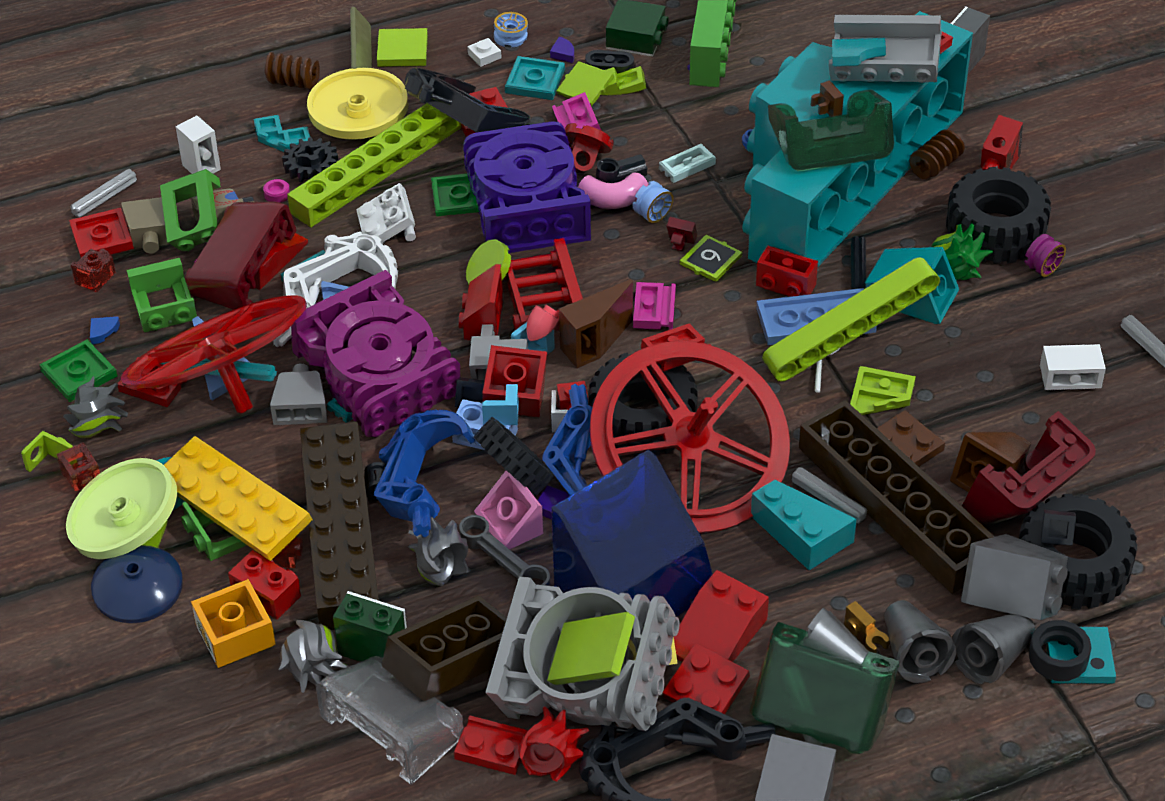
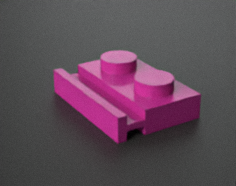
M585 92L563 101L561 106H552L557 121L564 126V129L567 124L576 123V128L582 129L583 125H588L601 130Z
M636 282L633 328L661 329V326L669 327V330L673 329L676 284L664 286V283Z

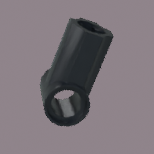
M641 154L619 161L612 158H604L597 162L596 179L605 183H616L624 180L634 172L646 176L648 168Z

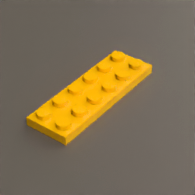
M196 436L164 464L175 479L177 496L269 561L313 520L309 512Z

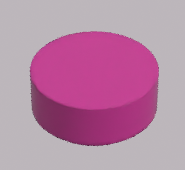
M274 179L267 182L263 187L264 197L268 202L281 203L288 199L287 194L290 193L289 184L284 180Z

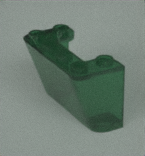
M778 622L772 630L750 705V713L759 722L773 723L784 727L789 732L802 733L814 737L821 743H832L844 747L854 754H862L869 751L884 728L900 661L869 651L861 664L803 646L802 644L808 636V631ZM782 634H790L794 636V638L786 637ZM874 663L882 664L886 668L875 666Z

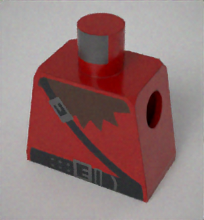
M998 115L982 147V170H987L988 167L1012 169L1021 155L1023 122Z

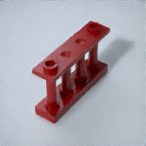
M564 238L554 239V251H550V254L511 260L505 280L515 313L512 315L515 330L525 324L530 316L525 315L523 307L560 301L563 304H572L583 299ZM545 265L557 267L555 272L520 278H515L513 270ZM551 283L562 285L560 291L520 297L518 291L520 288Z

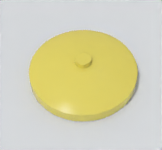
M374 68L346 69L325 77L312 88L307 99L308 114L312 124L327 135L341 139L370 138L379 135L404 118L408 110V94L402 81L391 73Z

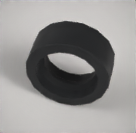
M1065 620L1045 622L1034 630L1029 648L1030 663L1036 672L1054 681H1070L1078 678L1086 671L1092 649L1090 638L1082 628L1074 623ZM1050 641H1062L1074 647L1079 654L1071 660H1057L1044 653L1041 646Z

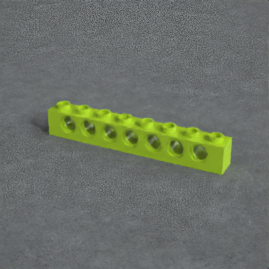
M426 103L288 193L291 214L310 228L459 130L461 123Z

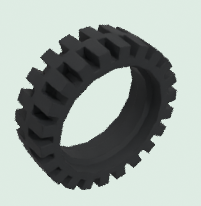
M491 417L474 435L476 441L523 486H527L535 495L542 491L555 476L528 446L494 417Z

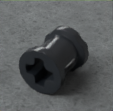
M373 462L364 469L365 478L368 480V486L365 488L366 496L369 499L378 501L374 496V491L387 465L385 463Z

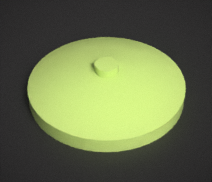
M148 458L127 460L104 470L81 490L71 505L66 521V531L69 540L80 553L94 559L114 558L135 550L161 529L173 511L177 498V485L174 477L162 463Z

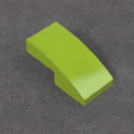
M641 66L617 74L614 67L605 70L613 73L614 78L605 88L606 92L601 95H621L646 89L644 72Z

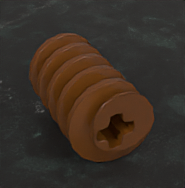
M269 52L267 55L265 75L270 84H287L289 87L296 85L298 88L306 87L311 90L318 83L320 73L318 60L312 65V60L309 57L305 59L303 64L301 56H297L295 62H293L292 55H287L285 61L282 53L277 55L276 60L273 52Z
M944 129L939 131L910 155L909 163L912 171L921 179L937 176L940 171H943L946 166H949L952 161H955L958 156L964 153V142L951 130Z

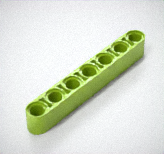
M915 258L769 347L764 352L762 361L778 381H786L931 293L939 285L940 277L924 258Z

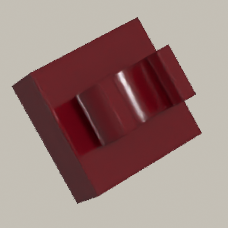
M670 217L667 223V230L671 243H673L672 249L683 251L686 242L695 244L697 238L695 222Z

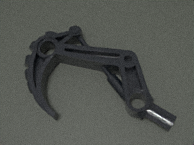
M412 68L406 74L405 89L411 96L420 99L419 101L422 103L430 104L475 132L532 125L530 123V116L523 111L489 105L469 95L475 92L476 86L422 68Z
M681 698L659 711L655 723L650 725L646 731L639 730L636 727L628 729L617 727L616 722H612L609 726L601 725V733L598 737L587 741L583 745V756L579 766V773L581 778L588 783L589 790L596 796H601L603 801H671V798L656 799L637 792L626 782L620 769L675 741H682L683 745L703 747L720 759L732 761L741 756L743 751H746V746L770 742L771 735H776L774 723L770 722L743 727L739 721L693 699ZM617 733H622L621 736L616 738Z

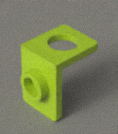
M44 431L27 445L21 453L25 468L29 472L48 454L71 466L77 464L74 447L65 439L55 437ZM39 446L37 456L31 460L32 451Z

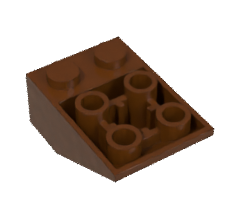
M632 279L559 309L560 349L576 368L600 359L633 321Z

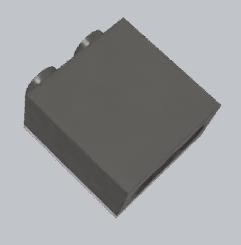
M965 7L951 24L973 32L968 68L969 74L985 55L990 15Z

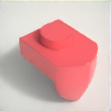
M536 305L527 321L528 340L536 341L547 336L552 330L558 331L559 319L557 317L559 312L548 305H545L544 308Z

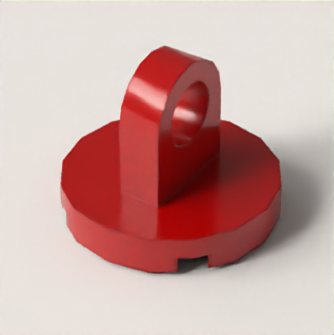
M576 123L566 125L565 132L568 141L572 143L571 151L574 157L575 171L581 173L593 167L598 153H610L614 141L610 139L607 133L597 128L583 125L581 129L576 128ZM578 152L586 156L587 162L585 166L577 163L576 155Z

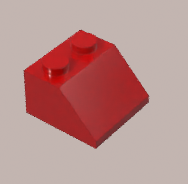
M501 264L493 265L469 283L468 293H463L462 309H465V311L459 314V329L464 331V340H471L472 336H481L482 325L493 324L495 336H498L503 308Z
M491 345L483 387V402L485 400H505L506 384H518V415L540 417L544 394L547 352Z

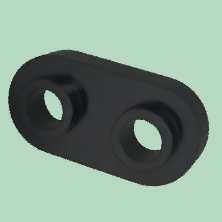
M593 50L586 54L585 64L602 70L614 67L617 74L634 68V56L625 51Z

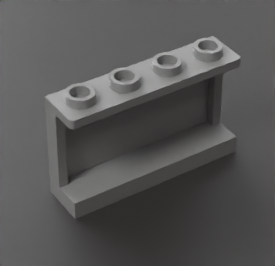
M835 15L834 39L885 38L886 55L866 59L859 66L834 67L832 66V59H830L829 72L831 81L937 82L942 36L941 16Z

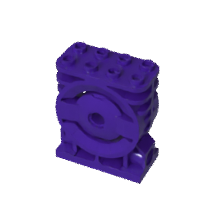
M545 122L477 132L465 138L463 142L464 165L471 190L476 197L485 242L496 239L508 246V253L552 247L554 246V239L564 238L566 244L591 241L590 198L588 194H585L584 190L577 187L574 157L564 126L561 123Z

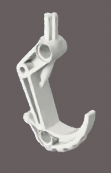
M357 232L344 237H337L336 235L327 236L324 244L326 251L324 255L288 268L284 272L283 296H302L306 300V308L316 303L322 281L332 282L358 268L373 275L387 270L392 276V286L396 288L398 270L393 252L387 245L383 246V240L380 237ZM291 327L273 340L276 347L283 346L292 337Z

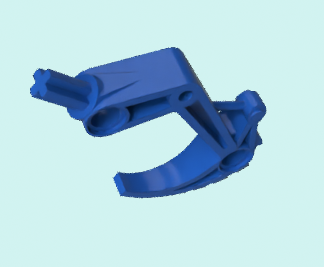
M573 384L569 390L572 407L565 414L546 447L542 458L570 494L566 512H562L559 515L558 524L568 532L577 529L591 543L594 541H612L617 538L619 531L623 530L625 532L631 525V520L637 518L641 506L645 503L651 483V459L645 453L639 454L638 470L629 486L618 495L598 502L580 473L582 462H585L587 450L591 445L590 416L592 406L588 404L585 385L578 386ZM575 501L580 508L572 511Z
M427 410L424 413L410 415L398 427L388 445L379 451L380 460L387 465L374 491V496L390 516L413 522V533L415 536L420 534L424 538L429 536V530L431 529L430 518H435L440 511L439 505L424 485L416 482L426 451L441 440L453 435H464L470 444L475 442L474 434L467 422L452 411Z

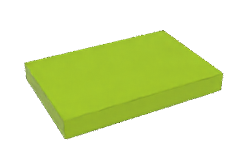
M622 612L564 623L547 681L554 685L619 676L635 616L629 612Z

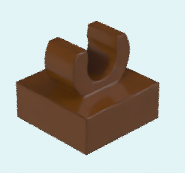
M829 80L820 83V93L811 96L810 105L812 107L818 105L819 115L827 113L832 119H836L842 116L844 95Z

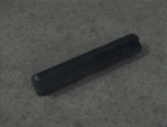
M854 236L851 239V290L865 289L866 239L863 236Z

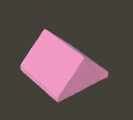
M505 471L474 512L488 521L489 532L508 549H512L543 534V516L541 504L527 486H523L509 472Z

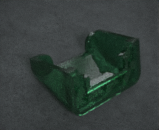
M872 89L853 93L847 101L846 115L799 122L795 110L786 103L768 105L769 121L786 162L797 171L882 159L887 157L893 150L892 104Z

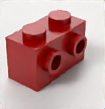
M767 246L757 262L756 286L789 297L810 295L816 286L818 261Z
M253 550L228 572L230 586L249 579L267 614L275 619H279L301 597L299 579L293 571L283 569L275 564L273 560L269 561Z

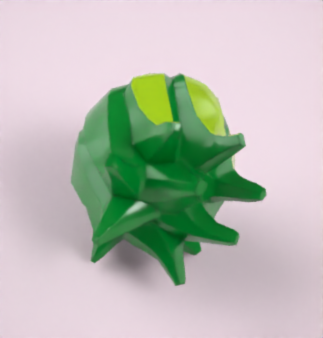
M961 224L957 225L956 232L938 237L931 246L944 248L956 281L969 278L981 279L982 277L976 268L979 267L984 257L993 253L992 250H981L985 233L982 232L973 241V224L964 233L962 232Z

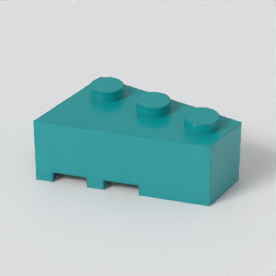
M773 480L752 493V518L808 570L816 567L854 542L856 518L796 489Z

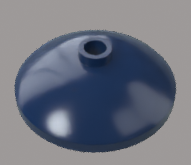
M141 545L124 555L105 559L93 575L91 592L97 608L108 618L123 623H140L162 615L174 605L182 590L183 577L180 566L172 555L157 547Z

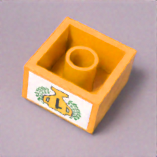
M249 579L191 601L195 624L218 668L276 645L272 622Z

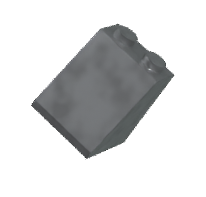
M1007 534L971 543L961 602L1037 620L1055 616L1062 605L1061 592L1063 582L1067 577L1066 565L1068 556Z
M772 734L755 801H828L833 783L836 749Z

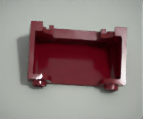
M234 202L231 206H228L225 209L222 220L193 267L189 268L186 272L185 282L187 283L190 295L231 309L252 304V300L248 299L249 289H255L256 282L254 276L275 241L282 243L284 239L291 241L297 231L288 205L280 202Z
M1057 411L1048 418L1045 424L1047 428L1037 446L1025 458L1024 466L1027 473L1021 477L1011 466L1005 472H997L993 470V466L987 465L976 477L962 507L980 524L1026 514L1090 464L1096 452L1094 444L1066 417Z

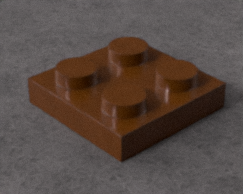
M906 410L877 428L918 467L944 451L945 448L943 440Z

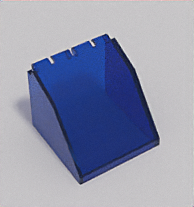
M649 449L551 507L554 587H559L563 593L578 588L597 587L610 590L618 595L620 593H628L632 600L637 594L646 595L650 602L654 596H663L674 611L675 617L690 608V599H692L693 603L699 590L713 575L705 543L657 456Z

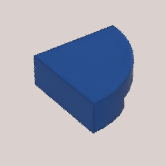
M119 316L91 318V344L104 342L106 337L113 332L116 333L120 326Z

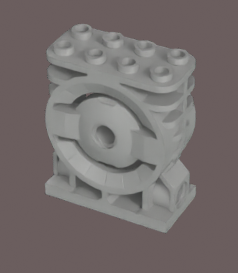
M519 577L485 693L507 718L519 719L520 714L538 716L543 712L542 708L546 706L547 708L552 707L559 712L566 710V718L580 724L609 726L612 722H616L621 728L628 729L634 724L637 729L646 731L656 721V703L658 695H661L664 690L663 676L666 665H669L672 659L671 645L673 637L679 631V619L675 617L674 611L663 596H654L650 602L646 595L637 594L632 600L628 593H620L618 595L610 590L597 587L578 588L563 593L559 587L536 585L531 578ZM622 612H629L635 616L630 639L636 648V659H633L632 651L628 645L619 676L567 683L574 691V694H569L563 684L554 685L547 681L564 623Z

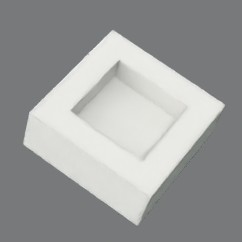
M487 38L468 46V55L481 67L501 59V50Z

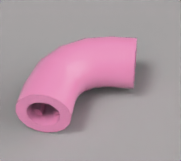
M634 172L624 180L616 183H605L587 175L581 180L578 188L584 190L585 194L589 195L590 205L603 209H618L628 207L633 202H636L637 197L635 195L643 185L647 187L649 184L644 176Z

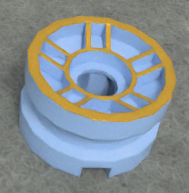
M505 12L498 15L494 21L495 42L503 47L505 45H511V47L522 45L528 36L527 18L516 12Z
M650 181L647 187L643 185L636 193L637 201L633 202V209L648 222L656 223L669 213L673 205L674 196L658 182Z

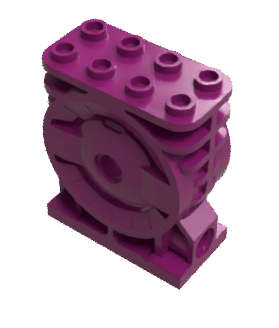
M387 270L379 272L306 308L303 314L291 326L293 353L298 359L304 357L310 365L324 367L331 395L347 412H352L353 421H358V425H361L362 432L367 437L380 436L387 429L401 424L410 415L425 412L431 409L433 405L445 399H451L456 395L457 379L460 377V363L457 359L451 358V353L446 347H441V341L437 337H433L432 330L427 321L418 312L404 305V299L392 286V276ZM412 350H413V351H415L416 353H415V356L413 357V359L411 360Z

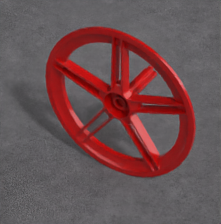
M297 295L280 296L255 302L211 318L177 334L139 357L123 372L121 382L124 387L132 389L159 388L181 383L218 369L237 413H244L246 410L253 408V405L233 362L262 348L288 330L306 310V300L304 297ZM263 317L261 319L251 322L255 318ZM268 332L265 335L259 337L258 339L250 342L249 344L239 349L233 346L235 344H238L240 342H243L245 340ZM204 359L210 360L208 363L184 371ZM168 362L162 365L161 367L155 369L154 371L150 372L156 365Z
M671 341L648 346L633 353L608 374L596 395L591 411L590 442L592 452L602 477L615 495L625 490L633 480L623 466L619 456L667 448H676L680 451V507L668 504L647 493L645 503L641 506L640 513L638 514L652 523L671 530L687 533H709L737 526L753 516L751 514L752 493L773 480L782 482L786 473L790 454L789 430L786 417L776 395L767 382L751 366L733 354L714 346L697 342ZM672 360H694L719 367L732 374V376L711 398H704L696 412H690L657 364ZM647 368L651 369L677 409L673 410ZM638 373H641L670 419L672 426L613 438L612 421L617 399L629 381ZM736 379L740 380L739 386L717 410L718 403L716 400ZM745 386L755 396L765 414L770 434L769 457L713 430V424ZM659 436L664 437L662 442L615 448V445ZM719 444H721L733 451H736L748 458H751L763 465H766V467L749 461L740 456H737L728 451H725L721 448H718ZM702 452L710 453L762 475L753 489L740 499L722 507L698 509ZM687 461L694 462L691 509H687Z

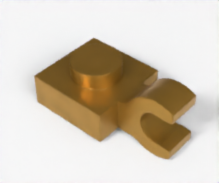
M854 601L846 606L844 626L865 645V648L873 656H876L877 647L874 644L878 643L884 649L889 648V637L875 627L876 620Z

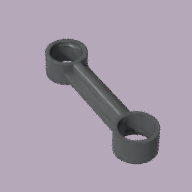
M470 515L460 522V537L467 539L469 549L481 548L517 579L519 577L538 578L544 581L541 585L550 586L549 571L541 565H528L490 534L489 523L484 517ZM471 529H480L484 531L479 535L466 534V532Z

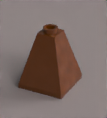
M967 432L964 435L950 481L969 492L979 472L989 464L994 467V471L1005 472L1011 466L1019 474L1028 455L1031 443L1013 432Z

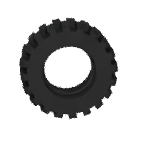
M988 167L987 170L977 169L973 171V174L968 173L964 175L961 180L954 184L950 191L946 216L947 234L956 232L957 225L961 224L962 232L964 233L973 224V241L983 232L985 236L981 250L993 251V253L984 257L982 262L988 260L993 261V264H1000L1007 261L1008 264L1016 262L1017 259L1024 260L1028 258L1025 255L1035 239L1042 234H1047L1051 212L1050 197L1041 184L1038 185L1036 179L1031 176L1028 178L1024 172L1011 171V168L1005 167L1003 169H996V167ZM987 213H999L1009 217H996Z
M628 352L619 355V358L616 360L614 358L608 360L605 363V367L601 366L595 372V376L589 384L588 398L590 406L593 407L596 395L608 374L620 362L630 356ZM684 365L666 371L662 370L690 412H696L698 390L693 375L687 371ZM647 368L673 410L677 409L651 369ZM638 373L629 381L617 399L612 421L613 438L672 426L661 405L652 409H634L624 405V403L636 399H650L658 402L641 373ZM659 436L615 445V448L662 442L664 437ZM675 448L641 452L633 455L635 458H639V454L645 453L652 458L659 456L662 452H665V454L672 452Z
M1063 494L1062 498L1053 496L1046 499L1045 504L1041 502L1026 514L1021 525L1019 539L1062 554L1053 547L1058 544L1041 543L1044 510L1075 512L1076 521L1073 543L1085 546L1098 555V557L1092 559L1068 557L1066 565L1067 577L1063 582L1061 592L1062 608L1063 605L1071 606V609L1078 610L1082 606H1087L1088 609L1099 607L1100 602L1105 605L1113 601L1114 597L1121 595L1131 578L1137 553V537L1135 531L1131 528V523L1125 516H1120L1121 512L1113 505L1111 507L1107 506L1106 502L1099 498L1096 500L1090 499L1089 495L1080 494V497H1075L1072 494Z

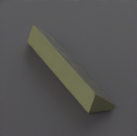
M351 7V69L372 68L371 25L356 7Z

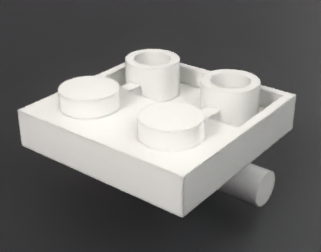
M400 183L356 209L362 234L376 235L385 242L399 232L404 231L407 241L415 240V221L406 190Z

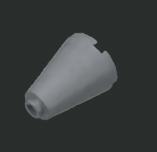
M896 601L886 609L884 619L895 665L902 677L913 683H925L931 681L930 676L937 672L940 675L945 673L954 662L956 656V647L951 636L908 601Z
M822 608L807 627L809 629L804 637L801 636L790 659L799 665L859 688H863L865 684L871 687L881 672L877 669L879 662L831 611Z
M1015 614L966 624L958 628L952 636L959 659L955 662L961 672L973 682L978 684L984 682L993 683L1001 677L1031 642L1035 626L1030 618Z

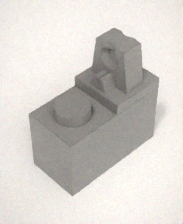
M493 324L482 325L481 336H472L469 361L471 378L485 380L491 345L528 349L527 339L500 340V336H495Z

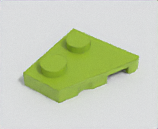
M860 366L850 404L861 415L910 406L916 376Z

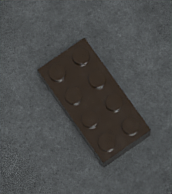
M478 595L388 636L382 667L425 702L493 668L507 617Z

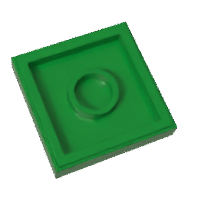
M467 173L431 178L436 216L478 212L476 197L471 190Z
M88 339L39 364L41 372L69 402L75 400L77 388L89 382L93 376L95 379L94 387H99L118 376L116 369Z

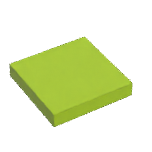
M427 28L379 29L377 66H426Z

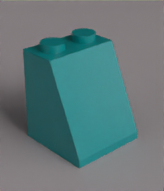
M944 248L885 249L866 279V288L911 260L919 257L924 258L940 277L939 285L931 293L901 310L900 313L934 324H941L959 291Z

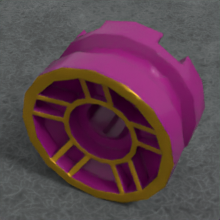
M1042 234L1035 239L1027 250L1025 256L1028 257V260L1024 261L1025 265L1031 269H1036V272L1041 276L1047 277L1062 263L1066 247L1062 243L1054 241V238L1050 235Z

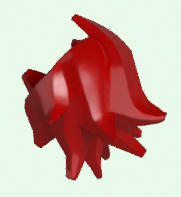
M544 706L542 708L544 713L543 719L531 727L522 737L519 745V757L529 775L545 776L550 774L552 780L558 781L569 770L571 765L583 756V751L577 748L576 745L577 741L585 733L589 732V728L567 729L566 710H562L555 719L549 709Z

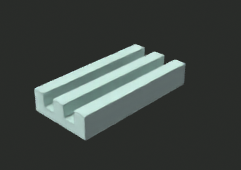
M699 144L659 162V170L661 172L665 171V176L667 178L670 177V181L675 183L715 165L716 157L702 144Z

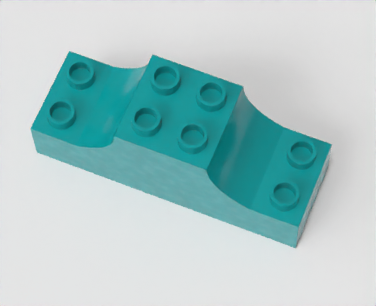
M919 11L916 15H928V14ZM941 20L942 32L952 36L953 40L952 46L939 55L937 82L831 81L844 95L842 116L836 119H832L827 113L819 115L818 105L813 107L810 105L811 96L820 93V83L830 80L829 60L832 59V47L812 42L796 58L788 56L783 61L777 77L769 85L761 83L755 88L749 102V110L755 114V127L747 142V150L753 153V168L750 170L744 186L745 193L751 195V208L745 216L742 227L743 232L749 235L748 259L757 263L766 247L772 246L818 261V267L908 172L911 168L909 163L910 155L939 131L947 130L963 113L973 32Z

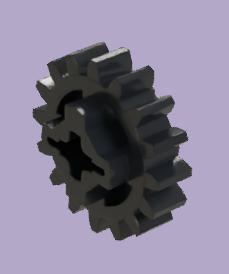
M309 137L308 141L299 139L298 145L291 143L290 149H285L284 156H282L285 173H290L291 179L298 177L299 182H303L304 179L310 180L339 161L336 147H331L330 141L323 143L322 138L313 141L312 137Z

